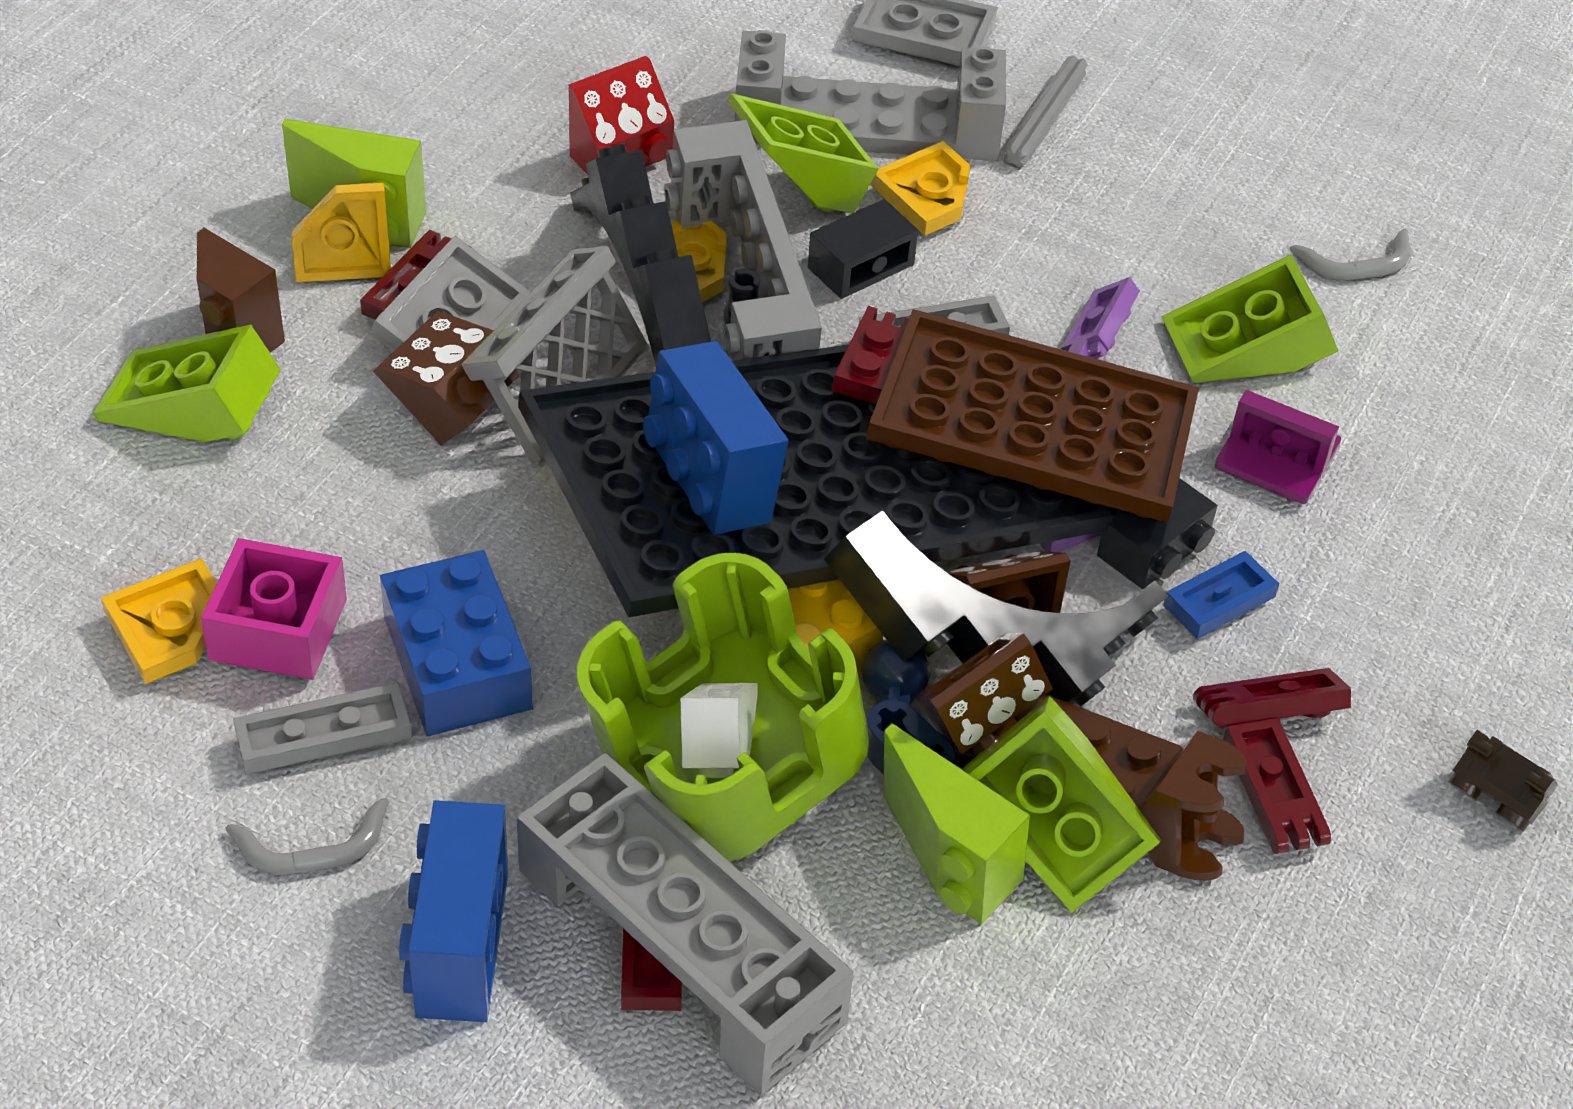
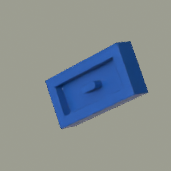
M1243 551L1167 591L1166 594L1169 597L1164 600L1163 606L1196 639H1199L1275 598L1280 583L1251 555Z

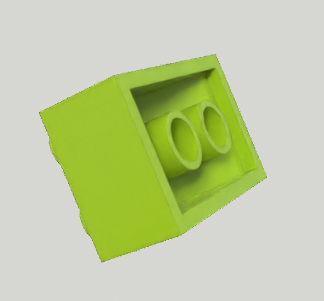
M733 93L730 94L727 100L741 120H747L752 135L764 151L804 191L815 207L828 213H832L834 210L847 213L855 212L879 168L840 119Z
M284 119L282 130L291 197L313 209L335 185L384 183L389 245L411 248L426 214L421 140Z
M1292 254L1161 316L1193 383L1296 372L1339 351L1325 315Z
M251 324L131 351L92 414L100 422L200 442L224 438L232 440L241 437L249 431L254 417L263 401L269 396L270 389L281 369Z
M1048 696L995 740L986 750L964 766V772L1030 815L1025 861L1072 913L1161 841L1088 738L1051 696Z
M890 724L885 729L883 796L936 894L940 896L949 909L958 914H967L982 925L1024 880L1030 815L894 724Z

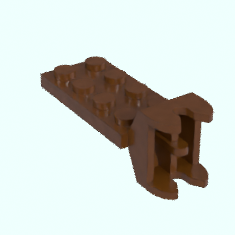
M1045 694L1041 698L1044 701L1050 695ZM1051 696L1088 738L1161 839L1160 843L1148 852L1155 866L1192 880L1207 881L1219 878L1223 873V866L1212 852L1200 848L1197 843L1202 840H1211L1221 845L1242 844L1244 842V828L1242 824L1232 814L1221 809L1224 806V797L1217 789L1218 775L1225 777L1246 774V759L1244 755L1230 743L1201 731H1197L1182 747ZM1013 717L996 730L999 736L1003 735L1017 721ZM969 750L962 755L955 753V766L964 769V766L977 755L972 756Z

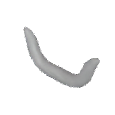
M1407 229L1399 231L1395 237L1394 253L1383 258L1340 263L1324 258L1311 248L1300 245L1290 247V251L1316 273L1330 279L1344 281L1392 274L1405 267L1411 256L1409 231Z
M383 798L376 801L367 810L359 832L352 839L337 845L291 853H276L265 849L251 831L239 825H227L226 832L235 841L247 862L265 873L297 875L337 868L365 856L377 843L389 800Z

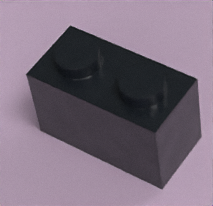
M883 199L811 232L807 268L840 299H843L913 266L915 263L918 229Z
M1179 478L1174 505L1168 523L1152 518L1139 517L1134 513L1119 510L1114 514L1112 521L1106 523V530L1101 534L1097 556L1143 590L1160 577L1162 579L1170 577L1180 565L1181 560L1193 551L1200 553L1208 546L1215 534V529L1212 525L1218 505Z

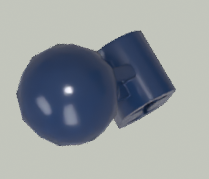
M887 640L880 641L869 650L861 669L863 682L868 693L877 700V704L872 707L867 717L869 737L867 755L869 760L884 775L885 729L890 724H894L955 765V753L952 745L910 706V703L916 700L915 697L924 692L931 675L925 653L921 650L904 662Z

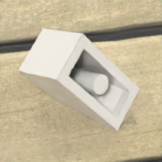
M702 683L681 698L682 768H699V775H705L706 778L729 777L734 774V768H739L737 757L742 753H747L750 756L758 695L757 683Z

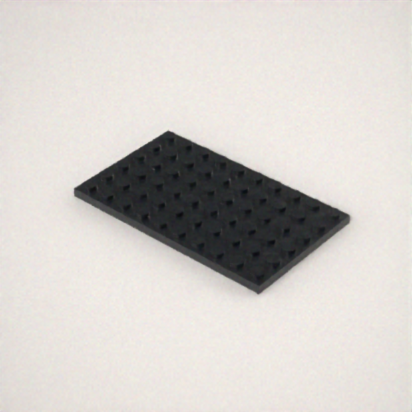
M849 344L732 361L789 442L771 523L713 535L702 517L693 512L688 496L678 481L672 480L667 471L666 463L655 447H651L646 441L643 423L645 417L649 415L652 397L650 380L656 372L521 390L519 393L518 408L628 618L679 609L673 589L676 577L697 561L721 553H741L763 561L780 576L787 589L839 580L824 558L846 535L882 511L907 540L933 563L1105 532L1106 523L1111 522L1114 515L1107 506L1102 504H1092L1077 497L1052 490H1042L1030 484L1001 476L988 475L980 470L951 462H941L933 457L901 448H891L883 443L866 439L869 423L876 404L831 391L834 375Z

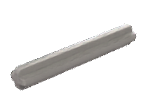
M1075 55L1066 58L1005 147L1006 154L1004 159L1008 164L1013 163L1017 167L1026 165L1085 77V69L1088 64L1084 58L1078 59Z

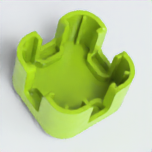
M721 553L697 561L676 577L673 589L684 626V631L676 642L645 663L638 638L622 621H614L594 635L584 647L577 665V681L602 754H608L728 861H734L760 849L851 779L861 768L866 758L869 737L856 661L848 644L832 628H828L810 641L807 648L797 634L789 592L780 576L766 563L753 556L741 553ZM702 683H757L758 695L750 756L747 753L739 755L737 757L739 768H734V774L729 777L706 778L705 775H699V768H682L681 698Z

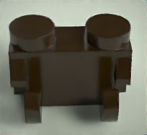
M1476 730L1468 741L1465 753L1452 771L1454 773L1448 780V783L1475 801L1481 793H1484L1501 804L1495 813L1522 832L1526 830L1529 824H1533L1558 786L1549 771L1528 760L1496 737L1492 736L1489 739L1487 735L1479 730Z

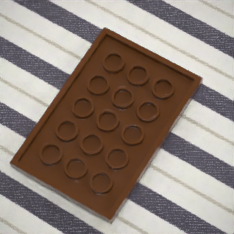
M913 309L871 417L866 439L883 443L891 448H901L933 457L941 462L955 463L983 471L988 475L1005 477L1033 485L1042 490H1052L1083 499L1092 504H1102L1134 513L1139 517L1152 518L1168 523L1174 505L1199 387Z

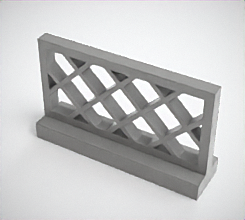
M608 246L572 250L461 364L470 381H484L530 461H539L544 456L518 408L519 400L513 398L504 382L513 371L521 373L520 391L534 389L535 376L547 378L546 387L560 385L561 381L566 383L592 381L586 378L588 353L598 355L597 375L593 380L617 377L647 344L608 272L616 263ZM597 285L602 295L601 312L591 310L592 288ZM568 313L576 315L574 340L564 338V323ZM590 318L600 321L599 346L588 344ZM614 324L619 326L627 340V343L619 351L613 350ZM541 342L549 343L547 370L536 368L537 346ZM563 347L574 349L572 375L561 373Z

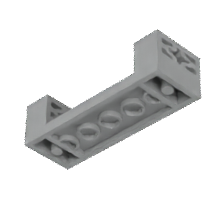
M742 30L736 83L737 95L838 118L865 152L911 155L944 141L963 159L998 161L1006 109V50L992 49L990 47H962L957 89L939 86H909L897 83L856 82L850 79H815L808 76H784L786 34L772 33L767 30ZM735 112V121H740V117Z
M747 120L674 129L673 149L666 150V166L671 178V183L664 185V197L668 211H675L677 219L680 221L681 229L699 227L704 222L712 221L715 224L730 222L733 236H740L742 241L741 257L744 269H750L760 277L758 299L732 302L731 321L729 324H724L723 329L728 357L731 361L819 349L822 326Z
M604 753L516 816L519 871L556 906H559L581 889L721 1018L719 1057L760 1096L847 1024L854 971L683 820L668 809L666 805L608 754Z

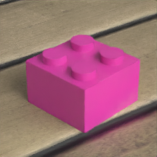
M238 538L201 616L208 660L314 680L347 601L342 557Z

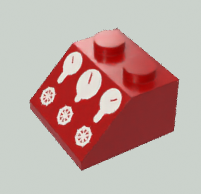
M647 56L568 84L570 157L587 175L585 164L599 158L597 152L599 149L625 144L627 152L642 150L645 167L666 159V150L673 149L674 118L652 62Z

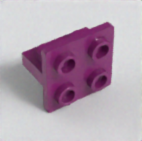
M1245 390L1238 402L1230 437L1216 458L1215 468L1301 504H1306L1339 448L1341 437L1337 435L1339 426Z

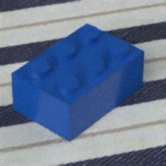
M717 341L659 351L656 373L652 375L650 380L652 397L649 415L645 417L643 423L647 443L651 447H655L666 463L667 471L672 480L678 481L688 496L693 512L702 517L713 535L771 523L789 440Z
M485 550L380 575L384 618L426 737L533 710L531 666Z
M433 800L430 824L420 823L417 835V859H423L421 873L412 872L410 876L409 909H414L412 924L403 923L400 935L399 958L405 961L403 992L413 994L415 1018L488 1022L509 874L505 805Z

